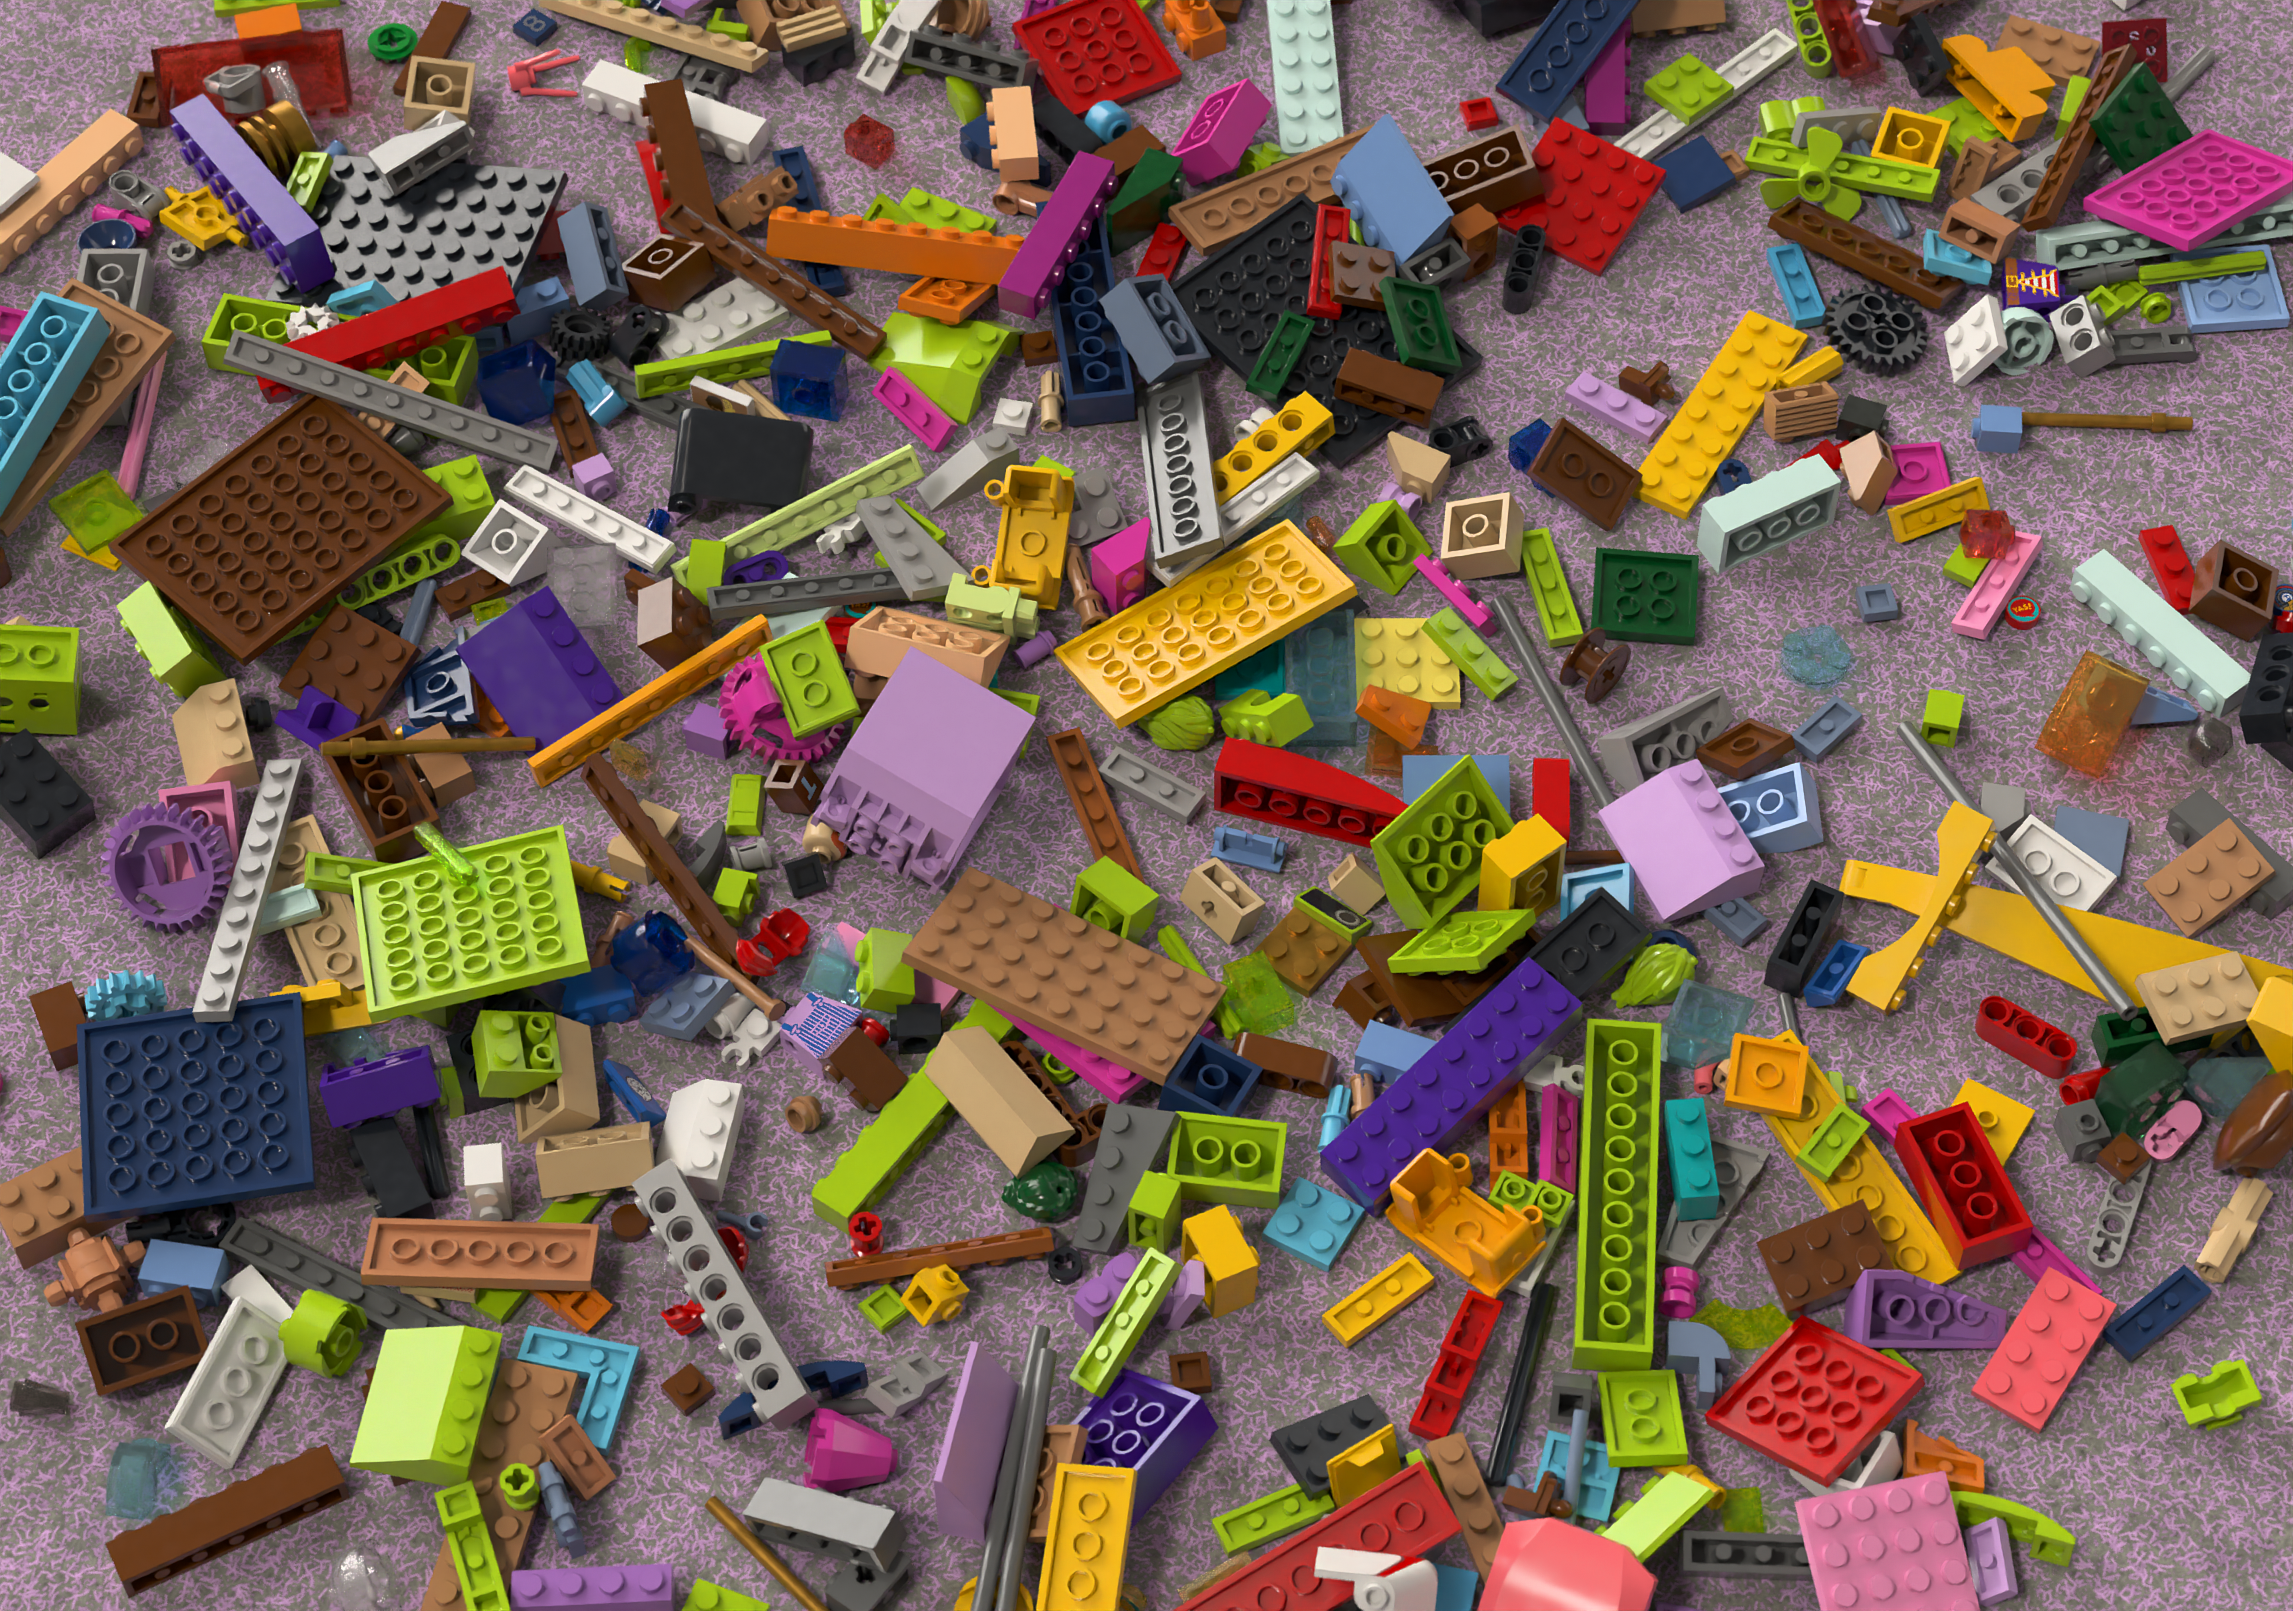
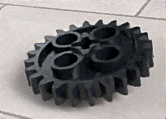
M1863 284L1861 291L1852 285L1849 292L1841 289L1838 296L1833 295L1824 311V318L1821 322V325L1825 326L1823 335L1830 336L1827 344L1830 346L1837 345L1836 352L1840 353V355L1844 353L1848 355L1846 363L1855 360L1858 362V369H1862L1864 365H1867L1871 373H1874L1876 368H1881L1884 375L1888 374L1890 368L1898 374L1902 367L1909 370L1913 363L1917 364L1928 345L1929 333L1925 332L1928 324L1920 322L1923 316L1922 313L1912 312L1915 304L1905 305L1903 303L1905 298L1903 295L1896 299L1893 297V290L1890 289L1884 294L1881 292L1880 286L1877 285L1874 291H1870L1866 284Z

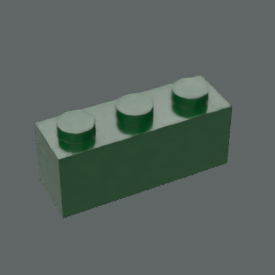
M2144 1006L2139 1007L2137 1015L2128 1021L2123 1020L2117 1012L2097 1016L2091 1039L2103 1069L2208 1048L2214 1033L2165 1045L2147 1007Z

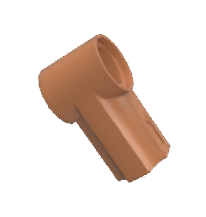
M1029 180L1005 181L1001 183L994 194L992 202L998 211L1007 215H1015L1019 211L1036 217V202L1049 201L1053 193L1031 186Z

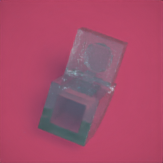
M150 1438L133 1440L131 1443L120 1442L111 1460L107 1478V1516L144 1521L157 1503V1475L170 1460L171 1445L157 1443L156 1440Z

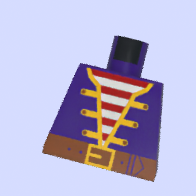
M2005 258L2000 278L2002 311L2008 308L2025 307L2040 314L2047 322H2051L2049 314L2059 309L2060 304H2067L2078 298V285L2059 284V272L2055 265Z

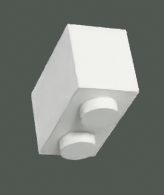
M493 1143L463 1147L465 1189L474 1221L512 1219L511 1181L502 1144Z

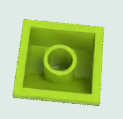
M1396 499L1370 504L1332 547L1351 573L1392 596L1396 595L1418 570L1412 562L1421 553L1428 558L1433 552Z
M1105 855L1077 875L1069 913L1138 944L1154 921L1160 895Z

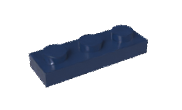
M2183 1265L2106 1327L2102 1337L2130 1363L2208 1300L2212 1290Z

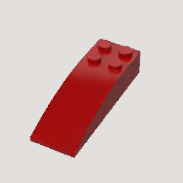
M1226 736L1214 769V810L1372 849L1370 841L1409 807V805L1386 791L1329 764L1288 752L1279 747L1272 748L1255 744L1246 739H1235Z

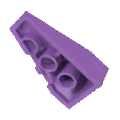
M1864 1269L1846 1299L1843 1335L1871 1348L1997 1349L2005 1337L2007 1311L1902 1270Z

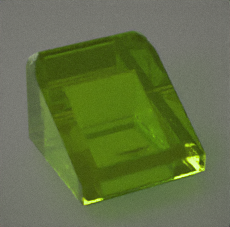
M1760 1488L1726 1489V1499L1719 1508L1724 1532L1764 1533Z

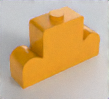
M1965 34L1943 39L1941 48L1952 67L1945 77L2011 143L2033 137L2048 108L2046 102L2055 86V82L2019 47L2015 46L1988 52L1985 42L1973 35Z

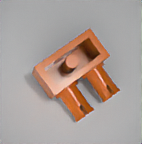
M1165 0V14L1162 15L1163 25L1167 32L1172 31L1176 37L1178 48L1181 52H1186L1192 62L1226 50V27L1210 6L1209 1Z

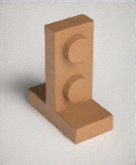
M1973 135L1965 140L1945 193L1958 201L1962 198L1970 200L1971 195L1984 188L1987 182L2017 164L2022 151L1998 137L1985 143Z

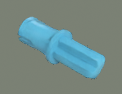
M1337 1085L1331 1089L1326 1113L1321 1116L1323 1128L1317 1147L1319 1154L1350 1124L1348 1112L1352 1091L1343 1085Z

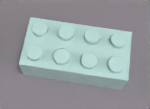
M1816 454L1807 459H1800L1793 465L1778 472L1772 471L1764 478L1755 482L1743 484L1721 497H1713L1702 505L1697 547L1714 570L1720 574L1834 523L1841 481L1820 454Z

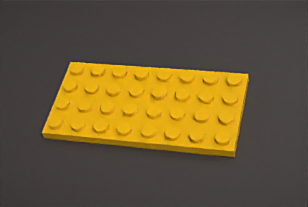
M1286 519L1193 571L1171 588L1165 587L1059 646L1054 649V654L1057 661L1120 730L1213 676L1222 673L1243 659L1252 656L1273 642L1282 639L1303 625L1312 622L1333 608L1342 605L1358 595L1355 584L1289 519Z

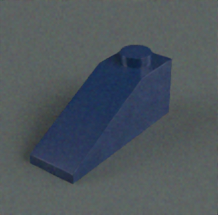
M987 112L960 128L959 148L967 160L972 159L981 168L1000 173L999 169H993L991 150L997 149V145H990L989 126H994V121L988 122ZM1038 153L1039 179H1030L1029 182L1047 188L1051 185V163Z

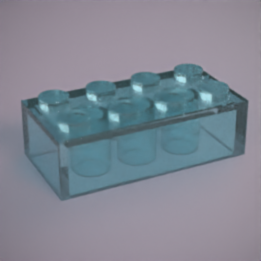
M1332 609L1284 637L1285 693L1300 695L1314 724V727L1288 742L1286 747H1356L1358 720L1357 713H1355L1357 690L1354 609Z

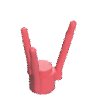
M555 49L526 61L514 63L513 66H508V76L512 91L520 90L521 97L528 95L577 97L578 93L576 91L531 88V85L537 84L535 73L579 61V55L535 65L559 55L560 50Z

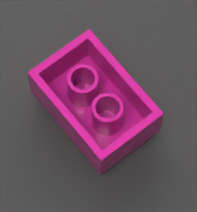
M1249 78L1208 95L1170 154L1183 159V173L1186 174V181L1190 186H1195L1202 182L1209 183L1223 173L1228 175L1235 171L1241 163L1239 160L1241 155L1253 144L1254 139L1252 137L1266 123L1267 118L1265 116L1272 107V104Z

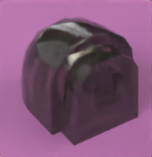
M2214 717L2209 720H2201L2189 734L2187 746L2192 758L2204 768H2208L2217 762L2234 745L2232 728Z

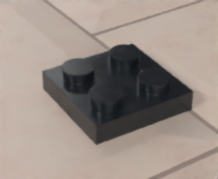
M1921 13L1913 16L1892 45L1897 60L1902 62L1908 73L1910 85L1916 89L1920 97H1924L1935 90L1952 67L1924 14Z

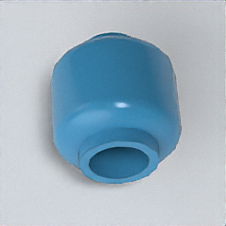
M1104 100L1098 102L1089 110L1085 119V125L1100 138L1103 146H1106L1121 137L1125 132L1131 131L1132 120L1130 115L1116 103Z

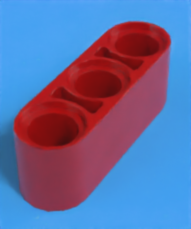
M1534 757L1532 769V817L1538 813L1567 841L1566 848H1569L1570 761L1563 758Z
M1989 996L1981 1002L1975 1022V1031L1981 1039L2049 1078L2062 1079L2070 1074L2077 1053V1043L2070 1035L2003 997Z

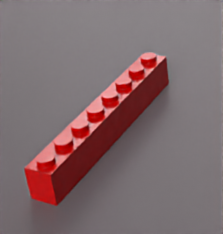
M502 265L285 343L283 346L361 372L370 368H380L387 362L400 357L413 356L419 350L433 345L440 346L446 344L455 337L464 334H474L491 324L507 322L514 316L521 314ZM256 375L259 387L269 405L275 402H286L292 396L305 392Z

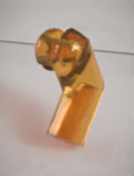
M1313 516L1307 520L1305 526L1314 537L1312 538V543L1328 556L1334 543V536L1319 516Z

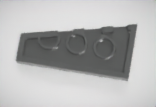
M1108 1103L1073 1244L1075 1249L1113 1256L1128 1226V1206L1145 1170L1151 1171L1157 1158L1161 1159L1167 1147L1165 1142L1172 1128L1176 1129L1181 1119L1177 1112Z

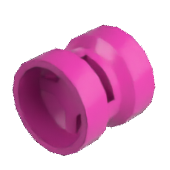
M1675 1266L1665 1269L1661 1279V1286L1664 1292L1659 1296L1658 1310L1662 1314L1673 1318L1685 1319L1694 1316L1697 1308V1299L1694 1297V1294L1699 1290L1700 1275L1686 1267Z

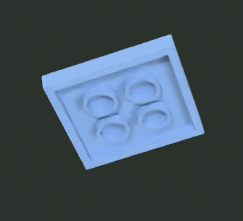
M2269 244L2204 248L2189 252L2171 253L2170 262L2259 250L2263 251L2267 263L2263 270L2176 281L2186 321L2192 333L2288 327L2290 316Z

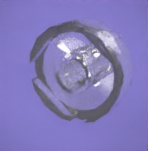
M369 1538L342 1552L334 1561L330 1575L331 1585L328 1586V1595L332 1604L337 1608L340 1607L342 1611L401 1610L402 1605H395L393 1592L402 1595L398 1573L388 1553L382 1556L379 1555L375 1547L380 1544L376 1540Z

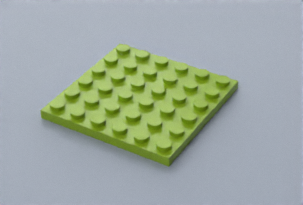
M563 824L351 874L367 1006L372 1024L419 1012H427L452 1004L465 1003L469 1000L494 994H502L523 987L535 986L565 977H573L591 971Z

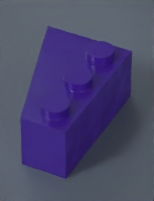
M430 1045L387 1052L385 1054L386 1058L369 1063L366 1056L355 1058L353 1060L355 1066L336 1069L334 1062L324 1064L319 1089L332 1128L343 1125V1128L349 1129L361 1125L365 1122V1119L379 1115L380 1118H388L398 1114L401 1108L412 1105L422 1108L435 1103L437 1098L442 1096L443 1084Z

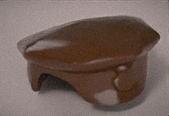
M2289 1070L2261 1077L2238 1101L2224 1122L2215 1142L2213 1170L2219 1171L2231 1168L2237 1173L2252 1179L2256 1176L2259 1168H2274L2293 1146V1076Z

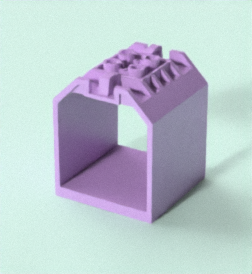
M911 646L846 746L819 798L822 800L821 804L814 813L810 824L817 827L822 822L841 833L838 840L847 844L853 852L868 856L878 862L886 871L897 873L906 879L911 874L930 884L929 892L936 895L946 883L1005 787L1036 717Z

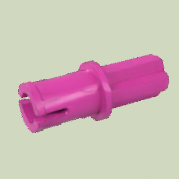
M98 203L92 211L93 222L104 219L127 221L134 227L136 236L147 239L154 232L152 221L133 215L128 209L118 210Z

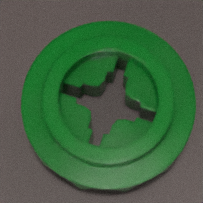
M390 23L375 29L370 34L367 44L369 53L373 54L376 61L383 59L386 64H389L392 60H397L400 63L403 57H410L417 45L418 38L416 32L411 27L400 23ZM390 39H392L393 42H395L397 47L392 48L389 45Z

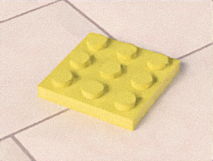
M1354 618L1355 709L1362 691L1368 684L1426 701L1432 705L1431 709H1460L1459 667L1421 629L1429 618Z

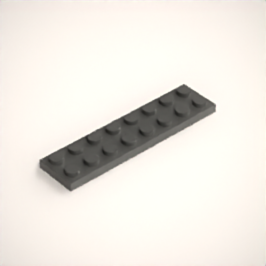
M1198 371L1135 392L1154 554L1159 568L1163 569L1172 565H1178L1189 559L1204 554H1211L1216 550L1225 548L1203 384Z

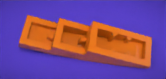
M1523 1078L1488 1110L1489 1196L1503 1169L1525 1180L1528 1179V1133L1526 1093Z

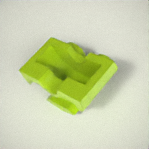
M2244 1359L2234 1362L2231 1360L2219 1362L2211 1368V1375L2198 1378L2195 1373H2189L2179 1377L2173 1384H2170L2191 1430H2195L2198 1425H2205L2207 1431L2230 1426L2243 1419L2240 1413L2242 1410L2249 1406L2256 1408L2260 1406L2263 1398Z

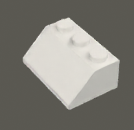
M704 1079L672 1093L654 1161L655 1167L670 1158L684 1173L699 1199L720 1202L722 1200L745 1109L742 1084Z

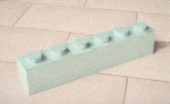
M2103 549L2075 568L2070 585V590L2075 598L2080 602H2085L2097 613L2101 621L2110 624L2122 634L2123 639L2129 645L2137 647L2147 656L2153 666L2160 667L2172 678L2177 687L2185 689L2204 710L2210 711L2220 719L2243 702L2251 674L2109 552Z

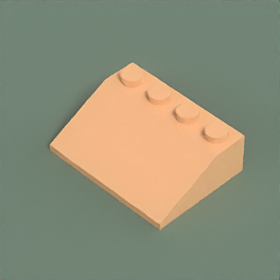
M878 606L850 627L844 667L854 669V673L859 676L874 677L876 674L888 677L887 681H889L912 646L988 689L1010 643L1011 636Z

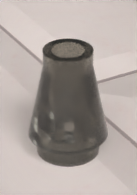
M25 1378L24 1382L15 1381L11 1393L10 1411L19 1412V1416L66 1415L70 1392L61 1391Z

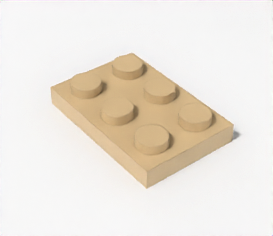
M2237 951L2138 975L2134 982L2165 1045L2248 1025L2246 1020L2259 995Z

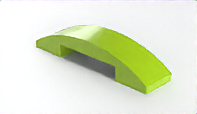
M472 1480L435 1492L434 1496L447 1534L468 1611H511L498 1562Z
M1950 1491L1958 1524L1973 1527L1998 1517L2006 1521L2009 1538L2031 1544L2029 1557L2068 1567L2076 1538L2055 1521L2029 1507L2007 1499L1974 1492Z

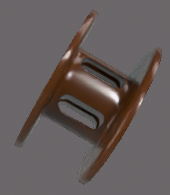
M1596 627L1588 631L1576 643L1560 671L1559 681L1563 686H1570L1581 677L1588 681L1584 696L1588 704L1600 701L1613 689L1625 672L1631 656V649L1628 645H1620L1610 653L1604 651L1602 648L1605 643L1606 632L1602 627Z

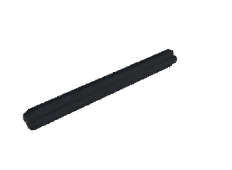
M1539 1281L1534 1286L1484 1475V1482L1488 1486L1501 1488L1505 1485V1479L1554 1297L1555 1287L1550 1283Z

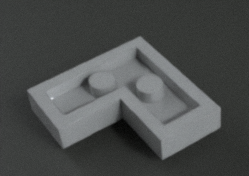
M1104 466L1072 477L1075 481V493L1082 510L1071 515L1068 544H1078L1081 548L1118 534L1128 528Z

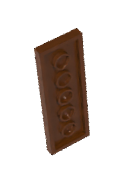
M1798 197L1773 213L1767 224V227L1776 231L1778 236L1784 239H1793L1803 244L1811 252L1822 253L1832 258L1840 266L1851 267L1861 272L1869 280L1880 281L1890 286L1891 290L1898 294L1909 295L1919 300V303L1927 308L1939 310L1964 291L1966 283L1960 278L1950 275L1937 276L1924 269L1923 257Z

